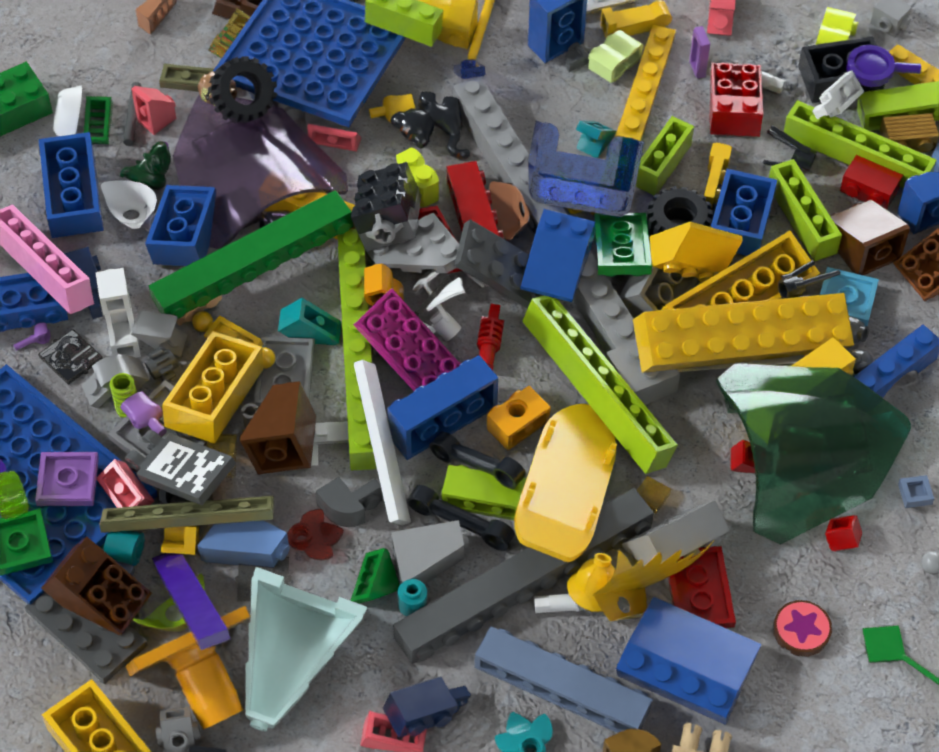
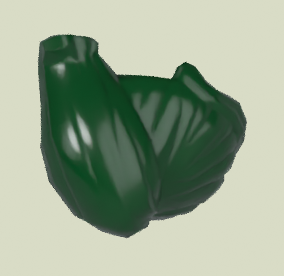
M164 141L156 142L148 153L143 154L144 160H136L135 166L123 168L120 171V177H126L130 181L145 184L152 190L162 189L166 185L165 174L171 163L168 143Z

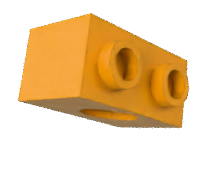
M529 385L522 391L514 392L509 400L501 405L494 406L488 412L487 430L508 451L548 422L551 407Z

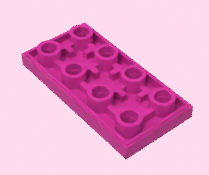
M392 288L353 324L413 391L422 385H428L435 381L442 373L450 372L461 364Z

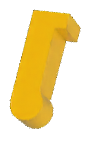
M655 1L650 5L614 12L609 7L602 9L600 26L605 38L619 30L632 36L651 31L652 25L666 27L671 23L672 16L664 1Z

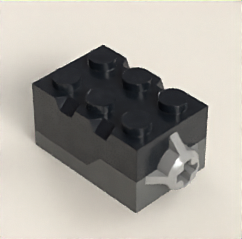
M393 163L386 168L376 171L368 170L359 175L357 181L358 192L355 193L354 197L356 204L352 208L351 219L365 250L370 251L416 238L422 195L408 163Z

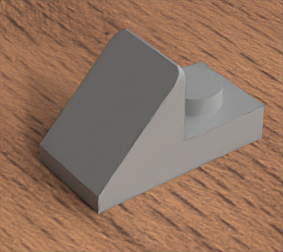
M142 310L138 312L131 333L132 336L155 349L158 347L162 348L163 352L169 349L176 359L181 357L188 334L175 327L177 316Z

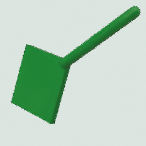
M899 625L862 628L869 663L903 660L939 685L938 677L905 655Z

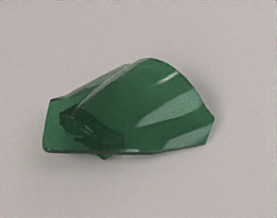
M735 363L716 380L721 392L731 402L740 416L753 453L756 474L753 531L780 545L872 499L888 474L911 429V423L907 416L840 368Z

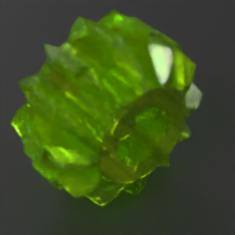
M13 470L0 473V516L5 519L22 516L29 509L26 492L19 476Z

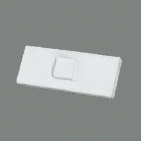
M348 421L315 424L313 444L349 443Z

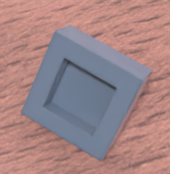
M927 475L901 478L899 480L898 486L905 508L933 505L934 496Z

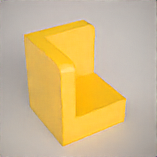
M199 525L164 528V541L161 545V552L195 555L199 544Z

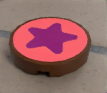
M795 600L786 603L778 610L773 622V635L777 643L783 649L785 647L791 651V654L796 656H812L820 653L828 644L832 634V622L827 612L819 605L806 600Z

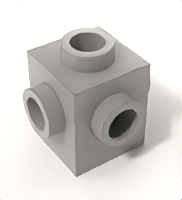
M190 706L160 711L161 727L156 728L158 746L164 745L165 752H189L190 746L196 745V740L201 739L199 722L192 721Z

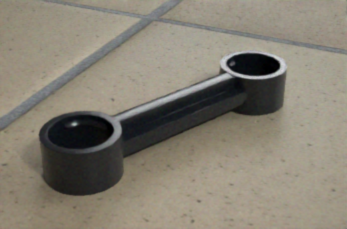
M441 431L429 445L432 453L441 461L450 463L454 459L493 475L499 483L509 489H515L526 476L524 468L516 460L504 457L500 461L463 446L453 435L445 431Z
M416 485L407 499L408 505L421 515L430 516L434 514L449 522L459 520L460 527L481 536L487 545L496 550H507L515 536L514 530L508 524L500 520H491L489 522L441 500L437 493L427 486Z

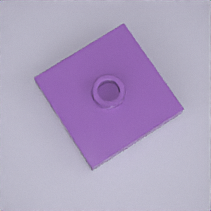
M41 452L35 499L36 505L94 506L99 460L98 452Z

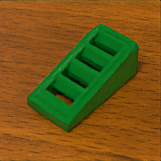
M86 96L83 133L103 134V137H91L92 144H109L113 111L112 97ZM93 110H105V113L93 112ZM92 117L105 118V120H92ZM91 125L104 126V129L91 128Z

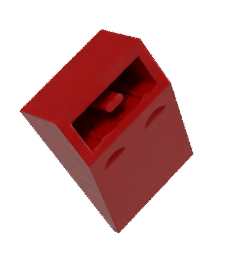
M711 63L710 134L760 137L763 120L761 65Z

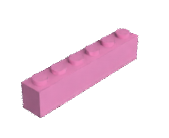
M13 204L0 209V245L70 315L93 305L94 300L89 277Z

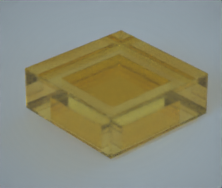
M647 476L637 489V492L651 510L657 514L671 494V489Z

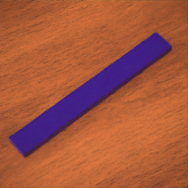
M164 553L153 557L152 561L155 569L200 649L204 650L231 639L227 627L183 554Z

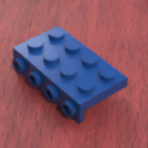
M29 273L0 277V332L22 327L29 328L39 323L54 324L69 320L68 312Z

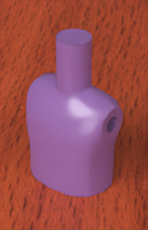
M143 391L130 396L121 404V410L128 416L135 428L142 429L149 426L152 431L161 437L167 432L166 428L158 421L163 415L161 407L153 402Z

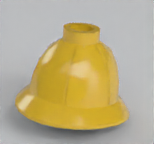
M604 553L595 554L594 558L584 562L578 572L569 577L567 582L568 593L572 600L583 609L591 612H602L592 594L601 589L615 572L610 556Z

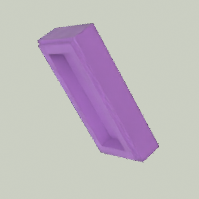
M703 26L694 27L689 59L697 79L706 77L710 42Z

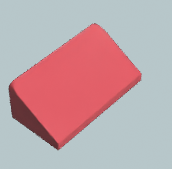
M313 124L307 125L308 143L357 152L361 141V136L358 133Z
M114 459L97 477V481L117 508L146 506L154 502V499L130 467L123 461Z

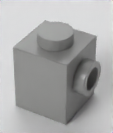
M880 0L874 6L870 23L881 31L895 37L901 30L905 31L910 25L912 7L901 0Z

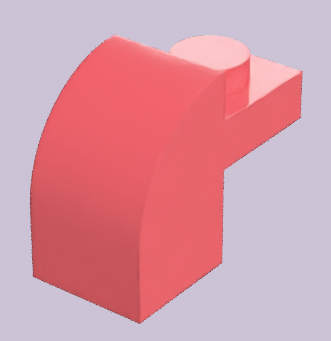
M710 0L707 34L731 36L736 0Z

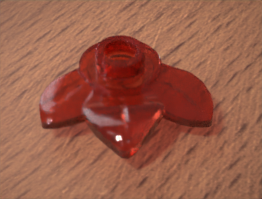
M323 509L311 510L302 516L300 523L294 524L287 533L288 542L293 549L304 550L307 556L312 559L327 560L333 557L331 546L341 539L344 530L337 525L324 522ZM305 536L306 539L298 540L297 537Z

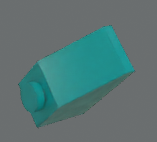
M300 298L281 309L278 332L288 338L315 339V344L337 345L340 340L342 321L304 298Z

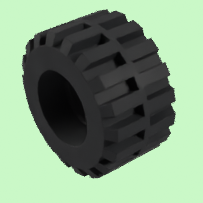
M243 56L241 58H233L217 68L214 76L209 81L211 86L208 88V93H211L212 96L209 99L210 103H214L216 106L215 112H220L223 114V119H230L232 123L236 124L254 121L268 113V110L274 105L273 99L277 96V92H274L277 83L272 81L274 74L272 71L268 73L266 70L268 66L265 63L259 64L258 59H249V56ZM235 76L246 77L252 82L255 88V97L251 104H240L232 97L230 83Z
M671 187L669 191L666 189L661 190L660 195L655 194L653 200L648 205L647 226L649 242L651 235L682 225L670 221L674 219L711 227L713 210H711L710 202H706V197L703 194L698 195V191L694 189L689 191L687 187H682L681 189Z

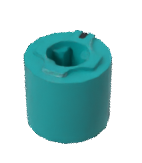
M134 530L109 532L103 551L115 561L137 566L144 549L145 535Z

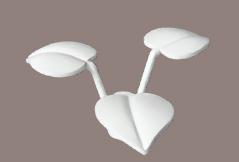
M430 269L416 282L413 291L417 292L424 286L432 299L426 310L429 312L434 307H437L439 310L431 317L430 321L433 323L431 326L426 323L424 324L433 334L437 331L447 342L462 327L444 310L440 303L465 293V290L462 286V279L458 277L449 283L436 297L430 288V281L439 273H436L435 269ZM373 347L372 352L376 356L377 350Z

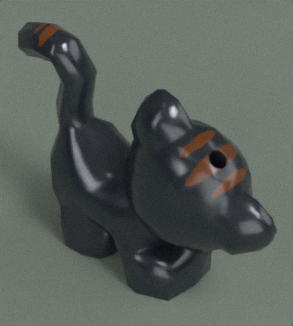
M421 92L418 101L420 109L411 108L405 112H398L391 117V124L399 128L401 134L406 139L414 142L421 149L430 142L434 127H438L450 135L446 149L452 157L465 159L470 156L468 149L461 150L456 147L463 127L459 111L460 100L457 97L446 96L443 98L442 105L436 102V94L433 92Z

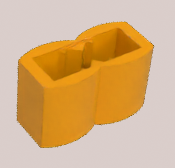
M381 263L364 268V298L370 306H373L391 288L404 301V287L400 281L393 278V273L388 266Z

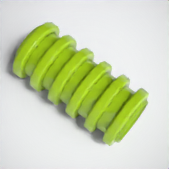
M119 373L112 377L109 386L116 413L120 417L125 418L127 415L121 410L120 406L127 398L136 394L137 391L133 377L127 373Z

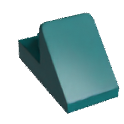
M579 120L576 130L582 134L576 148L598 158L617 131L596 121Z

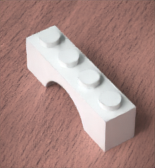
M107 269L96 272L99 298L107 323L112 354H124L135 358L141 357L138 338L131 335L135 320L124 269Z

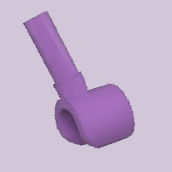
M36 324L34 326V335L14 344L16 351L31 343H48L51 336L50 329H47V324Z

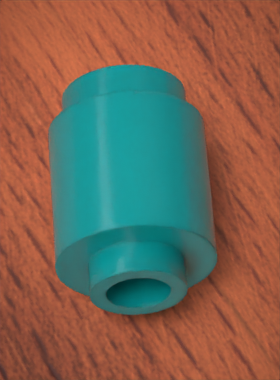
M408 579L401 583L398 588L399 610L407 617L427 605V588L423 582L417 579Z

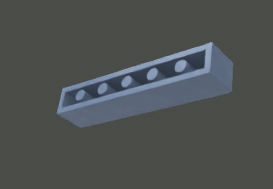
M490 626L475 654L476 669L616 733L627 729L641 730L651 710L652 699L643 691L638 689L631 690L622 686L614 678L602 677L585 665H576L567 661L561 654L542 650L536 643L522 641L505 629L498 630Z

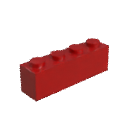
M477 161L446 166V182L461 233L464 223L471 219L504 239L502 230H497V213L495 209L491 210L490 190H485V174L483 170L479 171Z

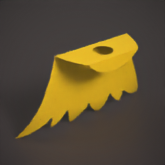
M714 541L692 559L690 558L694 553L677 562L682 553V550H679L661 563L662 555L658 552L645 566H643V560L640 559L632 567L628 558L619 550L617 566L612 578L592 595L610 621L642 617L647 609L645 588L666 579L692 564ZM619 597H624L629 602L630 611L628 613L622 612L618 607L617 601Z

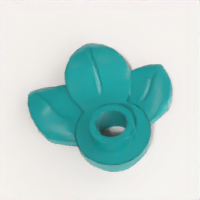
M511 712L506 724L507 733L494 736V739L501 752H525L529 748L534 749L536 752H546L545 745L552 738V724L545 713L538 716L531 723L523 716Z

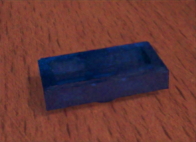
M475 59L463 60L461 64L453 65L454 74L462 79L486 75L485 66L476 62Z

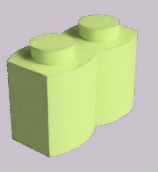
M621 30L610 34L605 39L604 44L594 47L590 51L588 69L613 83L627 69L633 67L640 60L643 44Z

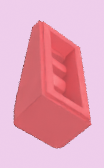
M369 711L364 721L360 746L396 752H423L427 729L415 736L414 743L409 742L410 735L402 737V740H398L397 734L387 716ZM374 727L379 728L378 735L373 734ZM386 729H391L390 738L385 737Z

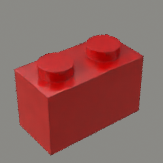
M856 155L843 175L840 192L863 202L873 200L887 210L899 191L903 175Z

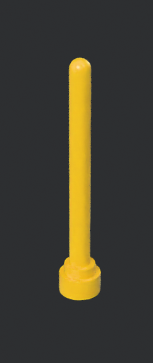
M485 0L467 55L470 61L477 59L495 0Z

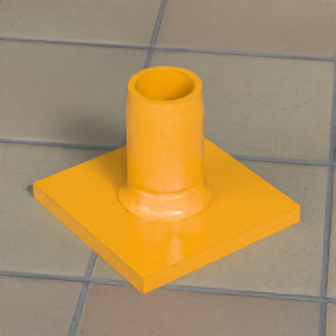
M243 606L222 616L221 619L229 630L248 619L250 615L246 606ZM191 632L134 658L125 666L131 677L160 662H167L176 671V678L194 716L203 730L244 710L219 653L215 651L216 646L201 650Z

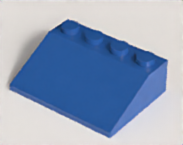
M653 597L625 647L616 667V673L618 677L726 725L762 644Z

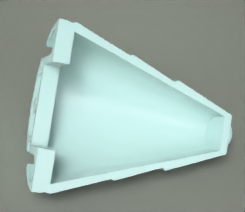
M258 567L255 568L254 576L251 580L249 661L246 662V718L251 721V727L264 732L268 728L276 727L307 692L310 682L334 657L335 651L362 621L367 609L366 606L339 597L337 603L284 584L283 576Z

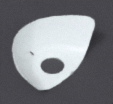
M82 86L63 89L58 93L53 130L57 136L76 134Z
M122 180L106 181L101 184V189L110 212L117 220L132 229H139L155 209L157 202L156 194L145 184ZM134 210L139 213V217L129 220L124 218L123 214L126 211Z

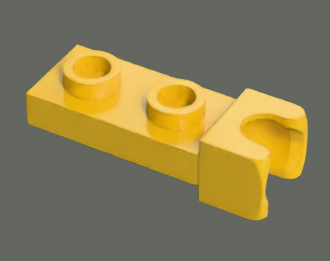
M713 143L709 156L707 171L710 174L704 196L706 197V202H710L711 210H713L714 204L718 202L721 191L718 187L719 184H723L726 170L730 163L732 147L723 143Z

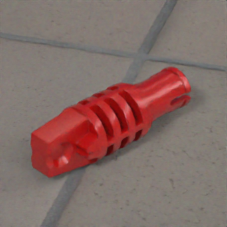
M491 303L488 317H481L477 347L479 355L493 371L495 353L501 348L505 320L499 319L501 305Z

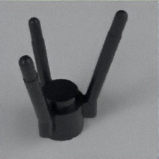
M771 126L767 133L795 150L792 159L795 160L801 171L803 168L810 170L817 151L801 144L777 127ZM772 160L763 161L765 165L771 166L783 163L780 161Z
M810 261L793 272L782 275L781 280L778 282V291L782 299L805 297L802 296V293L806 291L807 285L838 276L841 272L836 270L806 280L802 277H797L815 265L814 261Z

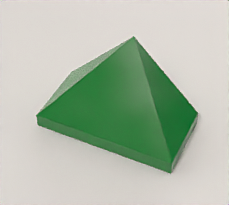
M382 548L365 554L350 601L360 604L398 591L400 585L389 550Z

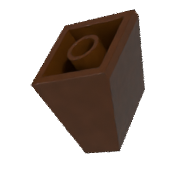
M873 200L857 203L845 211L835 212L830 215L842 234L838 254L853 273L864 276L894 263L902 257L910 227Z
M300 381L273 385L240 436V442L258 475L311 468L316 414Z

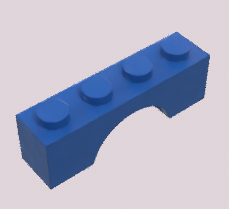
M924 324L847 381L842 400L861 417L881 403L890 388L905 374L913 370L920 373L937 360L939 337Z

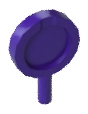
M862 45L855 48L849 54L846 69L847 72L853 71L860 85L878 87L888 83L893 77L894 72L920 74L921 64L895 62L894 57L884 48L875 45Z

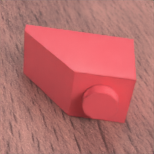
M134 86L131 89L137 122L153 135L176 119V105L169 95L165 96L158 89Z

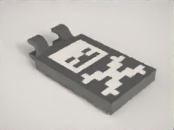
M148 430L142 437L144 441L150 443L147 448L151 452L146 458L135 450H131L125 457L126 461L133 463L130 468L137 472L136 475L140 481L200 505L206 502L236 465V462L230 455L171 433L164 439L152 430Z

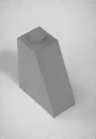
M459 520L391 532L392 549L400 585L408 579H417L426 584L463 560L464 548L469 547L466 530L461 531Z

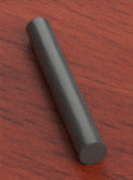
M133 82L131 85V89L134 86L141 87V84L139 82ZM132 90L130 91L123 143L127 146L133 145L137 121Z

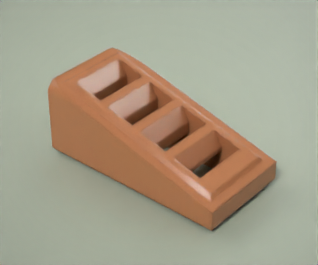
M147 0L136 8L138 26L151 34L177 1Z

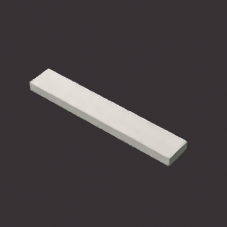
M360 360L354 363V368L388 519L391 523L405 525L411 523L376 365Z

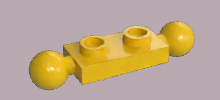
M199 311L192 318L194 329L199 332H206L203 335L206 340L214 331L261 347L263 346L260 338L221 315L214 322L211 314L206 311ZM263 347V369H268L273 366L276 357L270 348Z

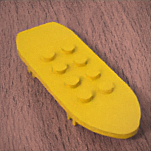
M588 404L568 406L555 413L545 424L514 517L516 535L521 544L565 562L574 561L581 556L593 538L616 457L617 443L613 433Z

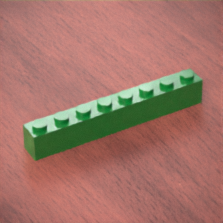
M334 190L148 285L152 300L160 313L174 315L179 319L189 311L205 306L209 301L220 295L228 294L234 288L253 281L257 276L269 270H275L282 263L292 258L300 257L304 252L315 246H321L327 240L346 233L350 228L354 227L351 219L352 212L338 192Z

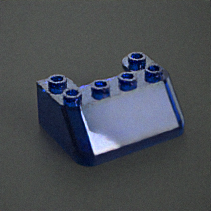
M536 120L528 158V182L531 198L539 203L616 217L626 215L632 206L644 141L617 136L609 142L605 159L557 151L559 141L557 127L551 123Z

